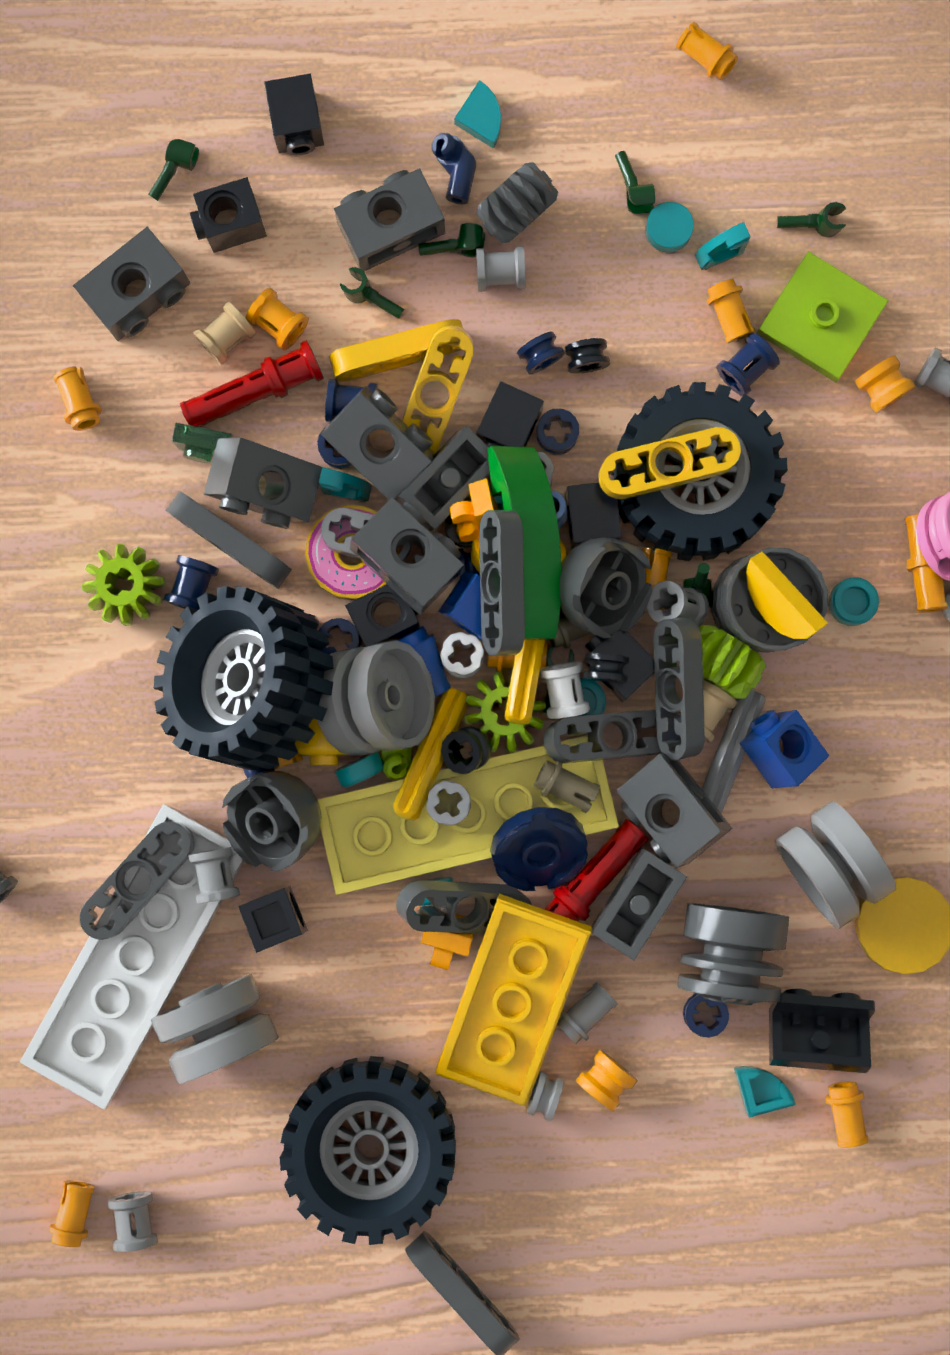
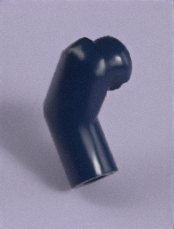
M441 133L432 142V152L450 175L446 199L455 204H468L476 170V160L457 136Z

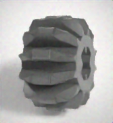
M534 162L525 163L478 205L476 214L484 223L482 225L491 236L494 235L500 243H508L557 200L558 191L552 185L551 178L544 170L541 171Z

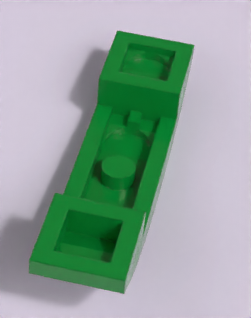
M491 446L487 449L492 496H502L503 510L516 511L522 522L524 640L554 639L557 635L560 615L559 578L562 567L557 515L550 484L535 447Z

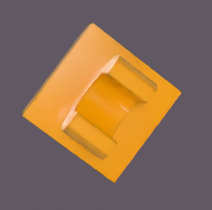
M487 478L468 484L472 502L461 501L450 507L453 524H458L457 528L461 542L477 539L479 537L480 522L484 513L488 510H499L496 500L492 496V490Z
M455 914L456 918L466 917V916H462V915ZM423 932L420 943L434 947L430 962L431 966L449 970L453 952L468 956L474 933Z

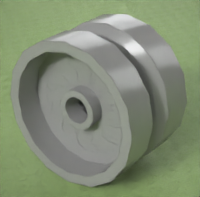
M397 640L331 653L334 669L324 671V679L333 682L332 694H322L319 706L327 708L323 721L317 720L327 741L339 752L352 756L371 754L380 750L407 749L420 744L429 733L434 717L435 702L431 675L422 657L409 644Z
M831 801L811 815V827L815 837L806 829L794 826L775 839V844L783 861L808 898L827 921L835 928L840 929L860 915L859 901L856 894L863 900L876 904L896 890V883L882 856L858 823L843 807L835 801Z
M252 974L222 985L220 982L178 1001V1006L151 1019L160 1043L171 1044L190 1036L194 1039V1042L175 1051L168 1060L178 1084L194 1080L260 1050L279 1038L269 1014L259 1013L240 1021L236 1018V1015L255 1006L261 998Z

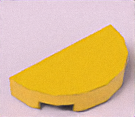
M763 552L750 558L746 571L748 590L755 607L770 626L780 634L792 639H808L828 625L822 615Z

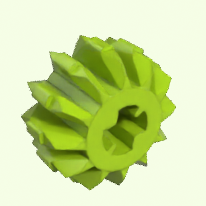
M117 544L114 559L104 549L100 550L98 557L103 565L98 568L93 564H87L85 568L89 574L96 577L95 581H87L82 584L83 591L96 594L88 602V607L93 611L104 608L102 619L108 623H112L119 614L121 623L125 626H131L134 610L143 620L149 619L150 612L145 607V604L150 601L154 605L160 606L163 602L162 598L152 593V589L166 586V580L163 577L152 576L158 571L160 563L156 559L145 561L146 551L139 546L129 555V551L124 544ZM119 578L122 580L128 579L134 583L133 588L130 592L120 590L115 587L116 581Z
M713 625L700 626L703 680L717 686L734 699H746L751 690H755L762 679L761 674L766 668L764 659L758 652L752 650L749 645L741 642L724 630H719Z
M495 672L494 683L496 689L493 691L483 680H479L476 683L478 690L485 696L484 700L475 696H467L466 704L481 709V713L466 715L465 723L475 724L483 722L484 726L479 729L485 734L488 732L493 734L490 741L492 752L497 750L500 737L506 738L508 752L514 753L517 750L514 735L518 734L527 745H531L534 742V738L524 728L525 725L508 722V725L505 726L497 723L498 715L492 712L491 709L495 703L502 706V700L508 699L509 687H504L502 673ZM535 701L533 712L544 710L546 708L545 702ZM532 717L529 724L526 725L535 729H543L545 722L539 718Z

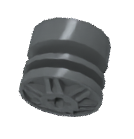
M769 547L733 561L719 574L712 589L711 613L716 627L749 645L752 650L762 653L785 651L804 644L808 639H792L782 635L764 620L755 607L747 586L746 571L750 558L763 552L823 618H825L828 605V590L822 573L808 557L789 548Z
M687 903L683 936L705 943L704 952L682 954L680 963L700 967L702 971L701 974H679L677 987L694 992L704 999L722 1003L752 1005L760 1002H780L781 988L760 983V976L783 977L784 969L782 967L762 961L763 951L786 950L789 916L740 908Z

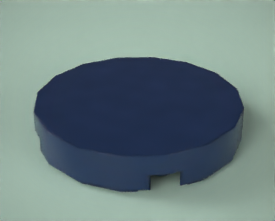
M537 807L519 812L505 821L493 836L490 851L497 875L508 886L522 891H536L535 886L547 885L549 890L563 885L579 873L586 864L588 842L583 825L571 813L558 808Z

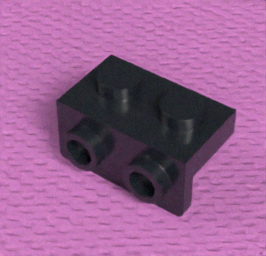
M789 989L781 993L780 1002H772L769 1008V1065L867 1073L871 1068L870 1018L875 1012V1001L862 1000L859 995L854 993H837L831 997L813 996L810 991L805 989Z

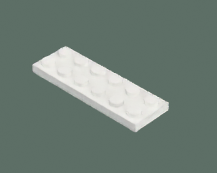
M167 804L162 805L147 832L148 834L155 826L163 822H179L187 826L193 834L195 843L192 854L232 847L227 837ZM178 832L173 835L162 833L160 839L164 843L163 848L155 856H150L146 850L142 857L155 863L161 874H163L167 868L158 862L167 853L174 852L178 855L180 854L182 849L177 843L181 835ZM232 848L233 855L229 857L232 879L234 880L244 860ZM189 858L119 935L105 940H98L89 936L20 1060L21 1064L104 1110L109 1107L153 1027L151 1019L158 1016L222 902V900L197 904L196 896L200 893L195 864L190 863ZM133 866L126 872L124 883L131 893L140 895L148 890L151 884V877L145 868ZM114 891L113 895L117 898L110 906L104 909L96 927L100 928L109 925L113 928L115 922L111 919L112 913L121 904H125L129 911L133 904L123 900Z

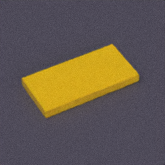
M499 893L434 1074L526 1107L591 935L592 926Z

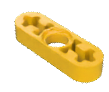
M459 319L444 320L340 348L329 355L334 378L340 382L351 381L423 362L433 335L445 326L454 325L463 328L462 322ZM451 337L449 343L440 342L438 345L439 348L444 350V356L462 350L459 347L460 339L457 337Z
M454 325L442 327L433 335L402 421L408 427L412 423L419 426L421 415H412L414 408L428 417L441 418L439 424L430 419L426 428V434L433 442L429 448L435 453L439 448L473 357V342L470 335L463 328ZM451 337L459 338V347L465 351L463 356L455 355L449 366V372L458 373L455 380L442 371L428 370L431 363L440 369L444 359V350L439 348L438 345L440 342L449 343ZM439 381L448 388L449 397L443 405L432 407L423 401L421 390L428 382Z
M714 427L617 451L610 454L604 460L599 471V484L608 496L615 499H626L722 475L728 472L738 461L741 453L740 442L732 431L723 427ZM711 440H716L719 447L727 446L729 452L722 458V463H717L714 456H709L697 461L696 465L699 470H692L693 456L687 445H694L693 454L706 451L711 445ZM671 450L679 454L683 461L681 473L676 476L661 474L655 462L656 456L660 452ZM646 456V471L652 482L645 483V473L630 477L628 487H622L619 480H610L609 475L614 472L616 463H622L624 470L640 468L642 461L639 457Z

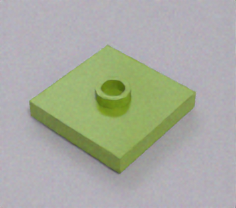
M808 251L756 334L832 381L837 382L889 300Z

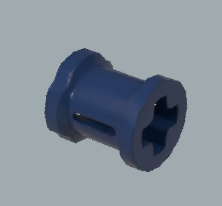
M751 333L745 339L746 345L728 362L722 360L716 366L723 381L740 396H743L744 393L746 395L749 394L751 391L750 385L767 369L774 370L780 364L779 357L773 348L755 333Z
M329 379L325 403L326 422H331L364 387L339 385L337 379ZM369 383L367 386L373 393L378 389L377 383Z
M178 555L176 563L179 565V571L171 593H166L163 601L183 609L189 606L199 610L197 598L206 593L211 577L218 575L219 568L190 557Z

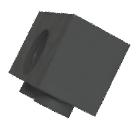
M420 168L410 173L407 170L398 171L387 177L383 181L382 186L367 193L364 190L353 192L341 200L340 206L334 208L337 224L358 267L364 272L418 247V244L429 242L445 234V218ZM388 209L395 210L401 215L395 223L389 225L382 224L376 220L380 212Z
M147 226L76 282L73 287L114 338L119 341L124 336L129 338L142 331L149 322L148 317L162 306L168 308L177 303L184 296L185 288L191 283L181 266ZM135 280L146 281L145 289L141 294L133 297L125 295V290L129 283Z
M365 386L325 427L321 435L388 500L392 497L395 499L432 462L435 452L429 447L433 442L419 426L412 423L408 427L395 414L398 407L383 391L377 389L373 393ZM377 429L386 430L393 436L395 446L388 451L377 450L370 443L369 434Z
M467 426L456 431L434 454L432 462L395 500L401 506L405 502L411 504L426 520L423 527L429 531L435 530L451 514L450 507L457 502L463 501L470 494L468 484L483 480L490 472L487 452L489 447Z
M241 437L220 438L217 441L204 495L221 500L219 508L241 515H247L248 511L251 510L262 514V523L289 529L290 522L309 523L322 467ZM261 476H263L266 481V490L264 495H262L259 490V480Z
M392 497L351 538L350 550L421 615L460 575L464 566L459 560L462 555L457 547L447 538L440 536L436 539L423 527L426 520L411 504L405 502L401 506ZM411 543L421 549L423 558L417 563L408 564L399 559L396 549L402 544Z
M665 753L657 755L616 790L624 800L621 803V807L627 817L636 825L640 826L642 824L653 838L650 843L655 853L665 863H673L676 868L690 864L733 829L679 760H670ZM668 799L674 801L680 810L679 820L674 826L668 824L662 815V807Z
M640 849L591 925V933L632 960H635L687 876L647 850Z

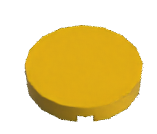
M909 877L894 878L896 890L878 903H870L863 899L860 901V915L855 918L854 922L856 935H858L859 943L866 956L881 968L901 974L924 972L940 962L950 948V906L942 893L926 881Z

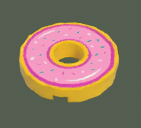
M345 505L338 507L349 508L371 515L377 513L366 506ZM331 509L315 522L307 536L305 558L308 569L323 590L339 599L357 600L386 585V583L363 561L354 566L347 565L340 559V554L333 552L327 547L322 537L321 525L325 516L334 510ZM343 519L340 526L332 525L330 531L336 534L338 543H344L346 537H353L357 533L351 529L350 520ZM398 547V548L396 549L397 555H398V554L400 553V551H401V550H400V547Z

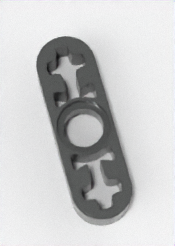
M181 491L176 494L165 510L182 524L277 589L280 588L292 571L281 560Z
M488 510L482 516L479 528L482 642L486 652L491 656L517 655L521 651L525 639L522 522L520 516L514 510Z
M691 618L666 619L660 621L654 631L657 741L661 752L665 753L670 760H680L700 754L705 742L702 637L698 625ZM677 677L680 679L683 687L682 700L679 699L676 693L675 680Z
M656 710L567 717L550 724L543 738L544 748L549 757L556 762L560 761L562 763L651 756L662 753L657 737L637 739V730L653 726L657 728ZM607 723L615 724L622 732V744L617 750L609 748L603 741L602 732ZM566 733L569 736H579L588 733V742L569 747L566 744L561 745L560 736Z
M163 822L155 826L83 905L80 912V924L88 936L98 940L109 939L119 935L188 860L189 855L192 854L195 842L190 829L179 822ZM178 832L181 838L177 844L182 850L179 855L174 852L167 853L158 862L167 868L161 874L157 865L151 860L143 858L142 854L147 850L150 856H155L164 845L160 839L162 833L173 835ZM133 866L145 868L151 877V884L148 890L140 895L131 893L124 883L126 872ZM114 887L116 893L123 900L132 903L133 907L128 911L125 904L119 905L111 915L112 921L115 922L113 928L109 925L98 928L94 924L98 918L94 909L96 906L101 909L106 908L113 903L117 897L110 894L109 890Z
M418 880L409 883L401 890L397 898L396 908L398 914L417 931L485 933L493 912L490 904L493 907L495 906L499 893L530 905L532 903L521 891L507 884ZM474 897L475 906L473 911L466 917L456 918L455 910L459 902L464 898ZM425 898L434 905L422 906L418 914L414 911L415 906L423 905Z
M423 1231L405 1248L406 1254L415 1267L494 1354L504 1355L520 1340L518 1333L506 1317L430 1234Z

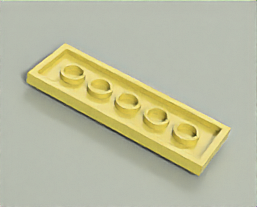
M588 735L560 742L561 745L566 744L571 747L588 742ZM544 745L489 758L484 766L467 774H459L449 768L440 770L433 787L443 781L461 784L467 790L471 799V808L468 815L462 822L455 825L437 823L429 815L426 808L428 798L419 818L415 821L398 816L393 809V804L404 779L318 799L322 817L320 828L336 895L492 858L490 850L493 836L501 825L517 813L537 807L558 808L571 813L583 825L585 835L618 828L619 824L603 760L562 763V768L600 785L595 801H590L592 806L587 813L549 793L546 797L542 796L541 789L534 786L545 761L548 760L554 764L556 762L549 757ZM446 790L441 791L438 794L441 802L435 807L440 815L448 812L452 817L457 816L460 813L457 804L463 800L458 792L450 795Z

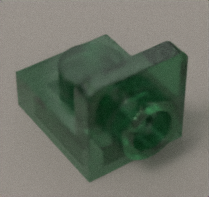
M175 423L172 442L179 450L184 451V458L201 463H211L218 439L235 437L231 433Z

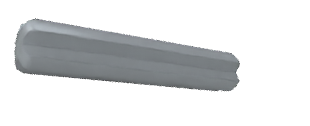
M751 690L746 699L736 700L737 705L732 710L702 787L704 793L721 814L745 755V751L739 743L753 731L750 725L760 716L766 701L765 696L754 690Z

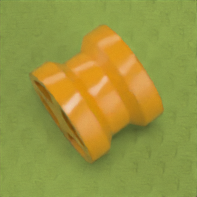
M896 355L883 360L855 381L859 390L867 391L871 397L870 406L875 413L889 407L916 387L911 379L904 378L900 372V361Z
M599 1050L594 1056L595 1064L589 1072H581L576 1082L598 1102L614 1112L620 1105L619 1096L625 1089H632L638 1080L612 1057Z

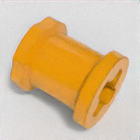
M267 288L251 304L245 319H247L251 326L259 325L277 340L276 346L285 351L302 335L308 324L309 317L302 312L297 314L277 299L276 291L272 288Z

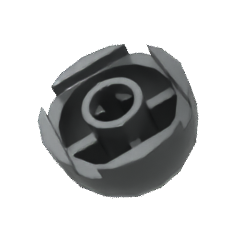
M596 538L582 542L574 547L562 560V572L559 578L560 609L566 618L579 629L605 639L612 638L610 634H614L618 630L627 632L633 628L645 613L652 593V584L646 583L645 568L651 570L649 559L641 548L614 538Z
M283 771L256 773L231 787L223 799L222 808L228 805V820L223 823L224 833L233 850L246 863L254 867L263 864L267 867H273L270 871L285 869L303 858L318 838L322 818L319 802L312 789L300 778Z

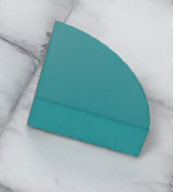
M479 80L455 116L454 125L494 149L500 135V107L493 92Z
M744 222L712 238L695 253L701 270H706L744 253L751 237Z
M322 467L319 485L324 494L363 503L365 501L369 502L372 488L369 482L344 472Z
M753 1066L734 1068L746 1114L749 1118L796 1105L790 1090L772 1073Z

